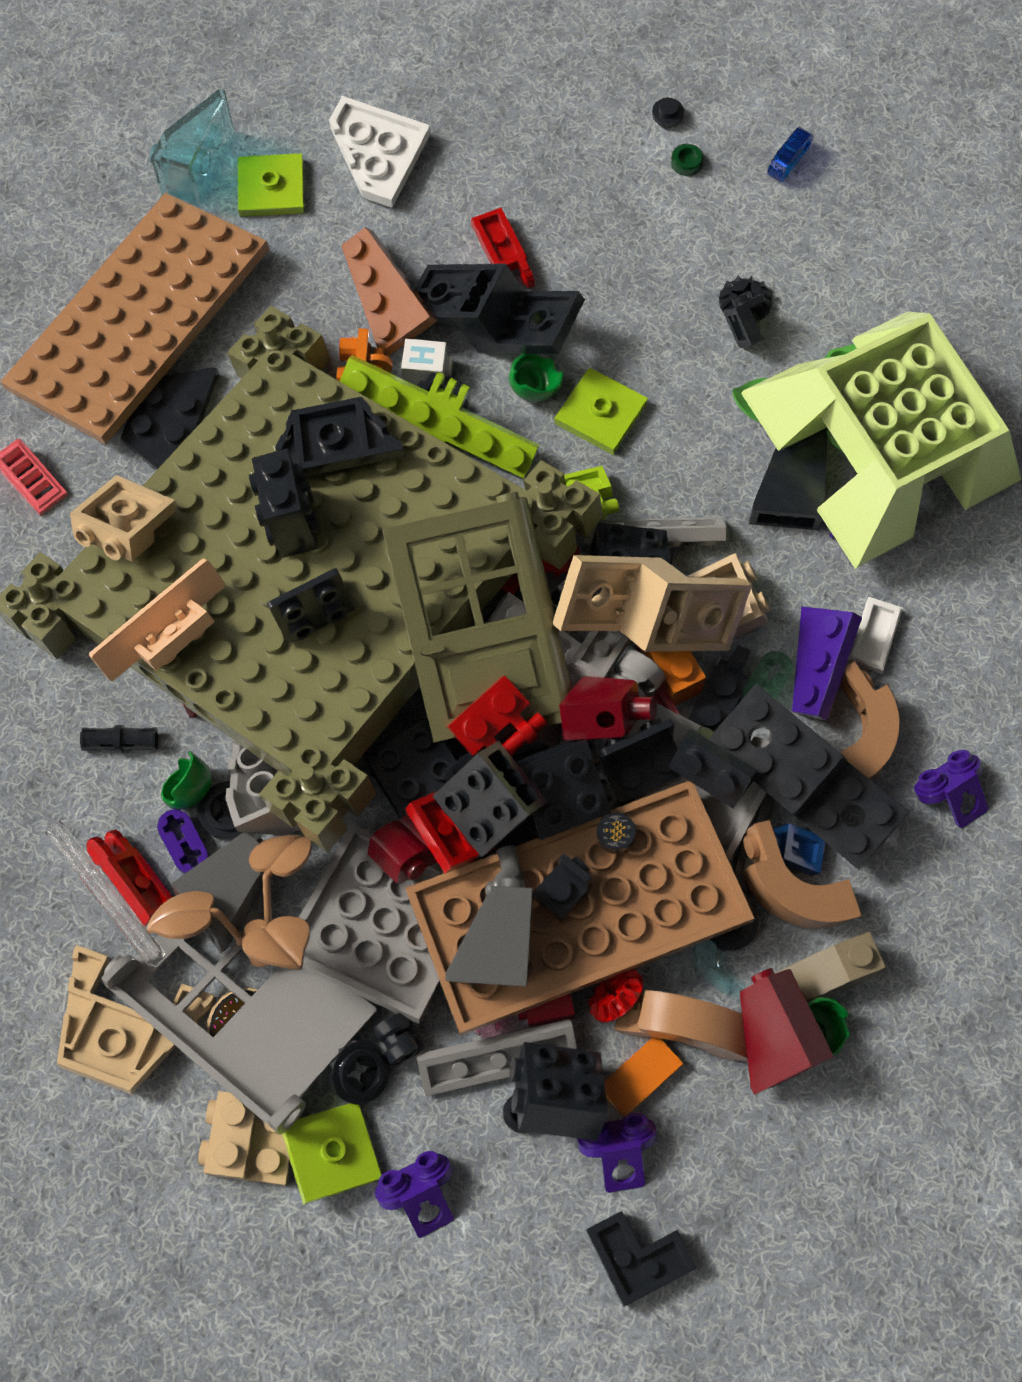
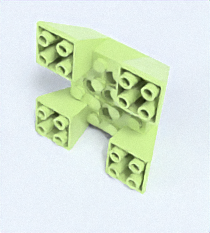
M906 312L854 337L852 342L857 349L845 355L797 364L743 390L741 393L778 451L828 428L858 473L817 509L855 569L914 537L922 489L925 483L942 475L963 508L967 510L1021 480L1010 430L930 313Z

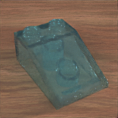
M218 89L167 128L162 133L158 143L152 146L150 162L153 164L156 182L159 184L162 196L168 193L199 208L235 133L225 90Z

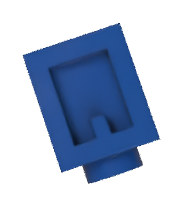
M790 823L773 829L786 866L810 876L821 873L825 841L815 833Z

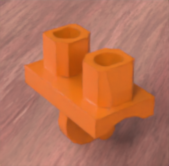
M358 328V337L340 338V361H348L349 357L354 355L389 373L392 371L393 361L384 355L383 348L377 347L374 349V354H370L371 344L368 342L369 329ZM345 366L337 367L336 380L339 382Z

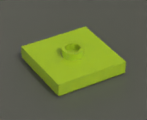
M302 153L238 157L239 217L304 214Z
M589 367L555 416L554 424L614 455L647 405L648 398Z
M349 1103L297 1119L282 1134L303 1205L377 1182L381 1177L359 1105Z

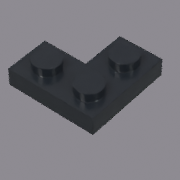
M623 1211L585 1230L623 1307L697 1268L678 1230L641 1249Z

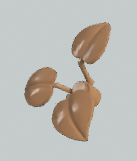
M301 835L278 836L261 842L252 850L249 856L250 867L256 872H264V920L256 919L250 921L245 925L243 933H240L220 909L212 908L215 903L213 895L203 891L185 892L163 903L151 917L147 925L148 933H156L170 939L191 938L206 930L212 922V917H215L232 934L237 945L243 947L244 953L249 957L253 966L265 967L273 965L301 970L305 950L310 939L309 926L305 920L293 916H283L272 920L270 879L273 874L286 877L299 871L310 857L312 850L311 840Z

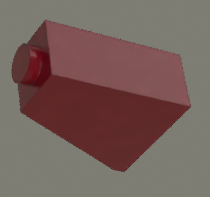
M769 968L751 977L753 984L740 991L750 1086L754 1095L775 1087L834 1057L791 969L775 973L773 968Z

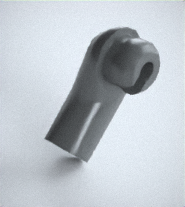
M508 845L497 850L501 871L493 881L487 883L485 888L486 895L491 886H501V878L523 879L516 846Z

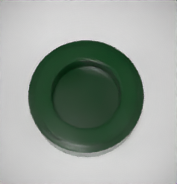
M693 144L677 146L671 156L673 170L682 176L697 174L703 166V152Z

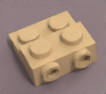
M116 475L70 512L73 536L84 547H89L93 544L102 548L105 554L113 560H119L122 557L133 562L155 542L154 530L176 512L174 499Z
M736 553L687 576L697 578H739L746 580L750 584L757 580L750 562L746 561L743 563ZM753 585L734 635L736 638L769 623L765 615L771 611L768 601L762 591L756 594ZM713 609L710 610L706 616L711 615Z
M218 1091L217 1100H209L206 1111V1124L212 1125L209 1141L202 1140L198 1154V1164L205 1165L203 1173L208 1176L287 1186L291 1162L283 1135L275 1132L230 1092Z

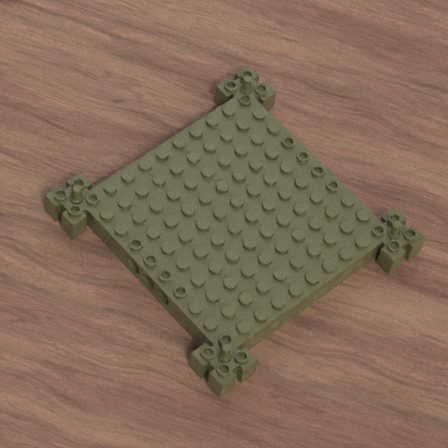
M270 306L254 323L257 333L254 336L244 334L227 352L233 368L241 380L143 484V487L175 500L176 512L154 530L155 542L133 562L122 557L119 560H113L105 554L102 548L91 544L89 547H85L65 570L48 556L39 552L21 572L24 576L23 584L20 587H16L10 583L0 594V616L10 627L25 638L30 636L39 648L58 660L76 640V637L71 632L73 628L99 645L200 560L205 558L210 561L225 582V588L202 606L215 622L206 629L199 639L190 642L177 653L172 662L162 666L157 671L142 658L130 668L275 768L278 772L259 793L260 797L271 813L292 828L297 824L306 838L328 853L347 830L342 818L348 811L358 817L377 794L368 775L354 765L420 687L382 529L497 503V496L518 492L519 498L527 497L541 558L556 568L561 569L577 550L575 535L578 533L586 538L603 518L598 492L577 480L572 485L566 486L564 473L540 460L523 480L525 487L523 489L322 372L321 370L331 360L322 334L302 323L295 327L290 316ZM362 396L371 407L373 414L379 416L385 423L389 433L396 441L399 440L401 442L405 457L306 476V482H309L314 498V503H311L312 512H316L321 533L315 534L318 549L282 558L277 546L269 545L265 528L260 526L256 515L255 505L260 503L258 496H254L249 481V474L254 473L252 458L276 452V444L286 430L285 424L291 410ZM505 525L463 535L472 575L515 566ZM454 537L411 547L420 587L464 578ZM337 568L355 611L347 614L339 622L329 623L315 630L306 639L296 640L287 644L266 603ZM513 574L474 583L481 612ZM466 585L422 595L432 636L469 628L474 622Z

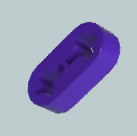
M172 809L161 815L157 824L158 833L176 867L184 875L194 867L189 863L183 865V862L187 860L183 848L190 846L195 855L201 853L202 855L197 858L198 863L207 859L209 853L191 819L185 812ZM175 819L179 824L185 822L180 827L185 838L179 841L172 831L166 833L171 828L169 823Z

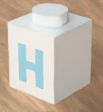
M405 339L401 366L402 379L417 386L420 381L425 382L431 372L434 374L440 372L447 377H451L453 356H447L446 342Z

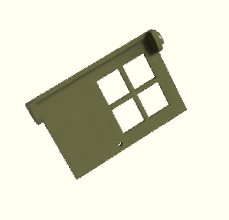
M518 492L497 496V503L382 529L434 742L455 738L446 726L502 675H505L530 703L519 713L524 720L530 719L538 712L546 720L547 724L545 726L562 723L559 704L573 687L559 629L553 625L555 612L527 497L519 498ZM505 525L515 566L472 575L463 535ZM454 537L464 578L420 587L411 547ZM517 573L527 614L484 624L474 583ZM466 585L476 626L432 636L422 595Z

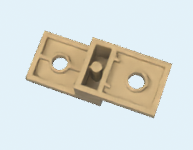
M573 555L553 625L560 631H620L645 652L729 651L752 584L739 578L687 577L662 558ZM602 587L601 593L592 598L595 591ZM713 609L712 614L706 616L707 613Z

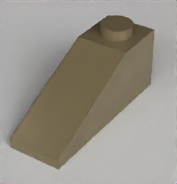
M866 932L826 948L775 973L791 969L806 1001L814 998L827 997L878 977L886 966L870 932Z

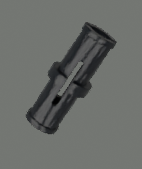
M124 724L115 725L114 728L83 727L80 732V747L82 751L114 750L115 754H123L124 750L157 751V727L125 728Z

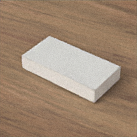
M868 597L847 663L850 664L855 661L858 667L882 674L903 608Z

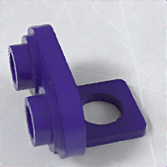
M957 750L948 756V761L937 769H930L921 773L918 778L919 781L914 787L917 799L925 804H934L947 799L956 826L964 828L989 809L978 778L983 771L979 757L970 754L967 750ZM967 792L970 795H974L976 802L970 812L962 814L961 803L964 800L962 794Z
M631 1113L625 1116L624 1119L605 1122L597 1141L577 1138L578 1149L587 1157L601 1158L606 1192L640 1188L645 1185L642 1150H646L655 1144L657 1131L655 1124L647 1119L644 1114ZM626 1159L627 1164L634 1168V1173L624 1180L614 1178L612 1172L618 1167V1160Z
M426 1151L420 1154L414 1163L403 1169L385 1172L379 1178L378 1186L375 1190V1197L379 1205L386 1210H396L403 1207L418 1238H422L452 1222L454 1217L440 1189L452 1176L453 1169L450 1161L443 1154ZM428 1200L430 1205L438 1206L440 1211L432 1221L423 1222L418 1219L419 1213L422 1210L420 1204Z

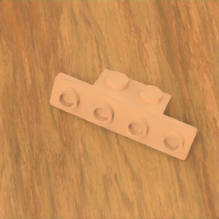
M203 558L89 653V656L110 681L118 678L140 658L157 671L162 666L172 662L177 653L190 642L199 639L206 629L215 622L202 606L225 588V582L210 561Z

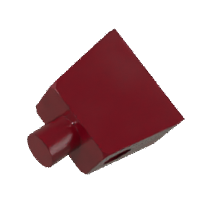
M583 676L559 704L564 740L626 736L638 720H654L656 718L655 697H639L638 684L634 680Z

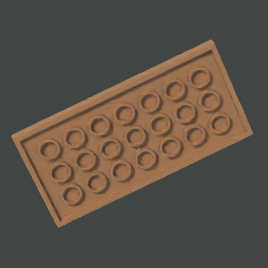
M165 193L0 383L4 389L106 445L270 250L267 240Z
M692 782L681 783L611 810V813H621L628 816L635 825V842L624 853H609L598 843L597 826L606 815L546 839L539 840L536 838L516 846L523 879H525V887L533 888V891L558 865V858L563 853L571 860L574 857L582 860L592 872L590 876L593 878L592 889L562 922L558 921L533 899L527 986L445 981L446 972L487 896L485 892L487 883L493 881L501 871L498 853L405 888L460 1036L754 921V916L696 787Z

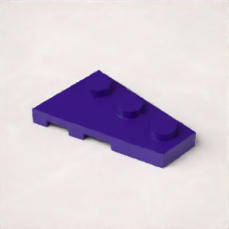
M801 606L792 712L804 717L828 720L862 620L861 616L854 612Z

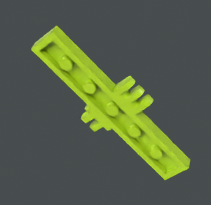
M354 355L349 357L340 379L341 383L442 442H449L521 478H525L540 445L462 408L470 386L463 384L457 396L453 392L458 381L450 378L444 390L440 387L445 375L438 372L430 390L427 391Z

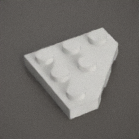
M342 96L329 119L330 129L362 197L393 208L431 134L430 125Z

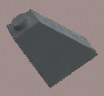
M243 832L172 882L175 895L190 891H203L212 894L215 900L212 908L220 909L239 931L263 890L264 872H256L250 867L249 856L252 850L264 840L262 838L256 840L251 833ZM212 917L211 924L203 931L220 953L226 951L234 939L232 934L215 917Z
M501 878V886H491L446 972L445 981L527 986L533 888L525 887V879Z

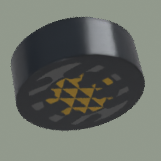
M611 813L600 820L597 826V840L605 851L612 854H621L628 851L635 842V825L628 816L621 813Z

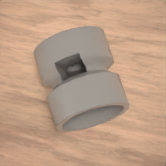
M634 650L626 651L615 666L616 674H609L607 677L636 681L639 697L653 696L665 681V675L660 667L647 656Z

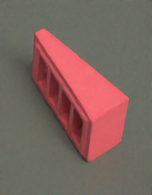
M21 439L15 440L0 451V473L40 516L68 495L65 489ZM30 465L32 466V468L28 470L26 473H24L22 476H20L19 478L17 477V475H19L21 472L27 469ZM40 476L43 477V478L40 479L38 482H36L34 485H32L30 488H28V489L26 488L29 484H31V483H32L34 480H36L38 477H40ZM50 485L52 489L37 500L35 496Z

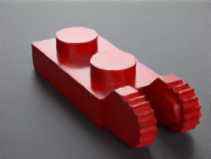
M498 208L471 218V226L490 264H506L510 271L518 269L522 282L527 289L534 287L535 280L527 263V256L503 209Z
M117 829L105 833V840H102V837L99 838V836L87 840L86 849L89 856L92 857V861L95 865L101 866L144 926L148 925L156 910L163 903L171 899L172 895L136 847H132L120 831H117Z

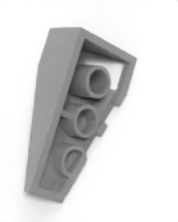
M230 738L233 742L232 759H229L228 771L231 775L230 787L226 788V802L235 829L238 832L280 836L299 830L300 828L297 824L292 828L271 813L259 795L278 771Z

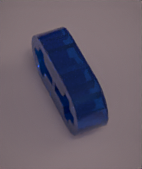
M797 127L773 157L768 167L767 175L782 183L806 154L814 135L801 127Z

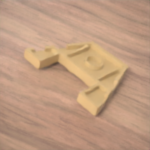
M76 945L73 950L72 959L74 962L72 976L69 977L67 990L69 996L66 1014L63 1017L57 1064L64 1070L132 1095L176 1046L132 1008L94 994L110 960L106 955ZM181 984L173 1004L177 1006L193 987ZM203 991L184 1013L195 1023H198L214 1005V995Z

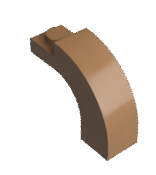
M854 661L846 665L840 686L860 716L862 735L855 744L840 751V753L845 756L851 765L873 781L884 768L896 746L899 734V712L895 698L888 685L874 691V684L870 675L865 670H860Z
M770 820L755 823L746 830L743 840L744 849L754 864L741 872L749 890L771 914L792 925L812 929L833 927L861 917L849 879L820 886L805 883L795 877L786 867Z
M645 990V994L640 995L633 1008L616 1020L614 1030L621 1034L677 1041L705 1050L718 1058L748 1062L742 1013L714 1003L672 993Z

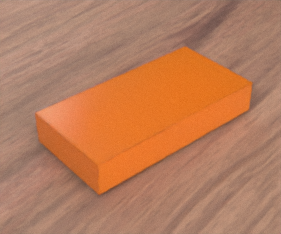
M652 1037L604 1081L606 1098L625 1118L683 1065V1062L661 1038Z

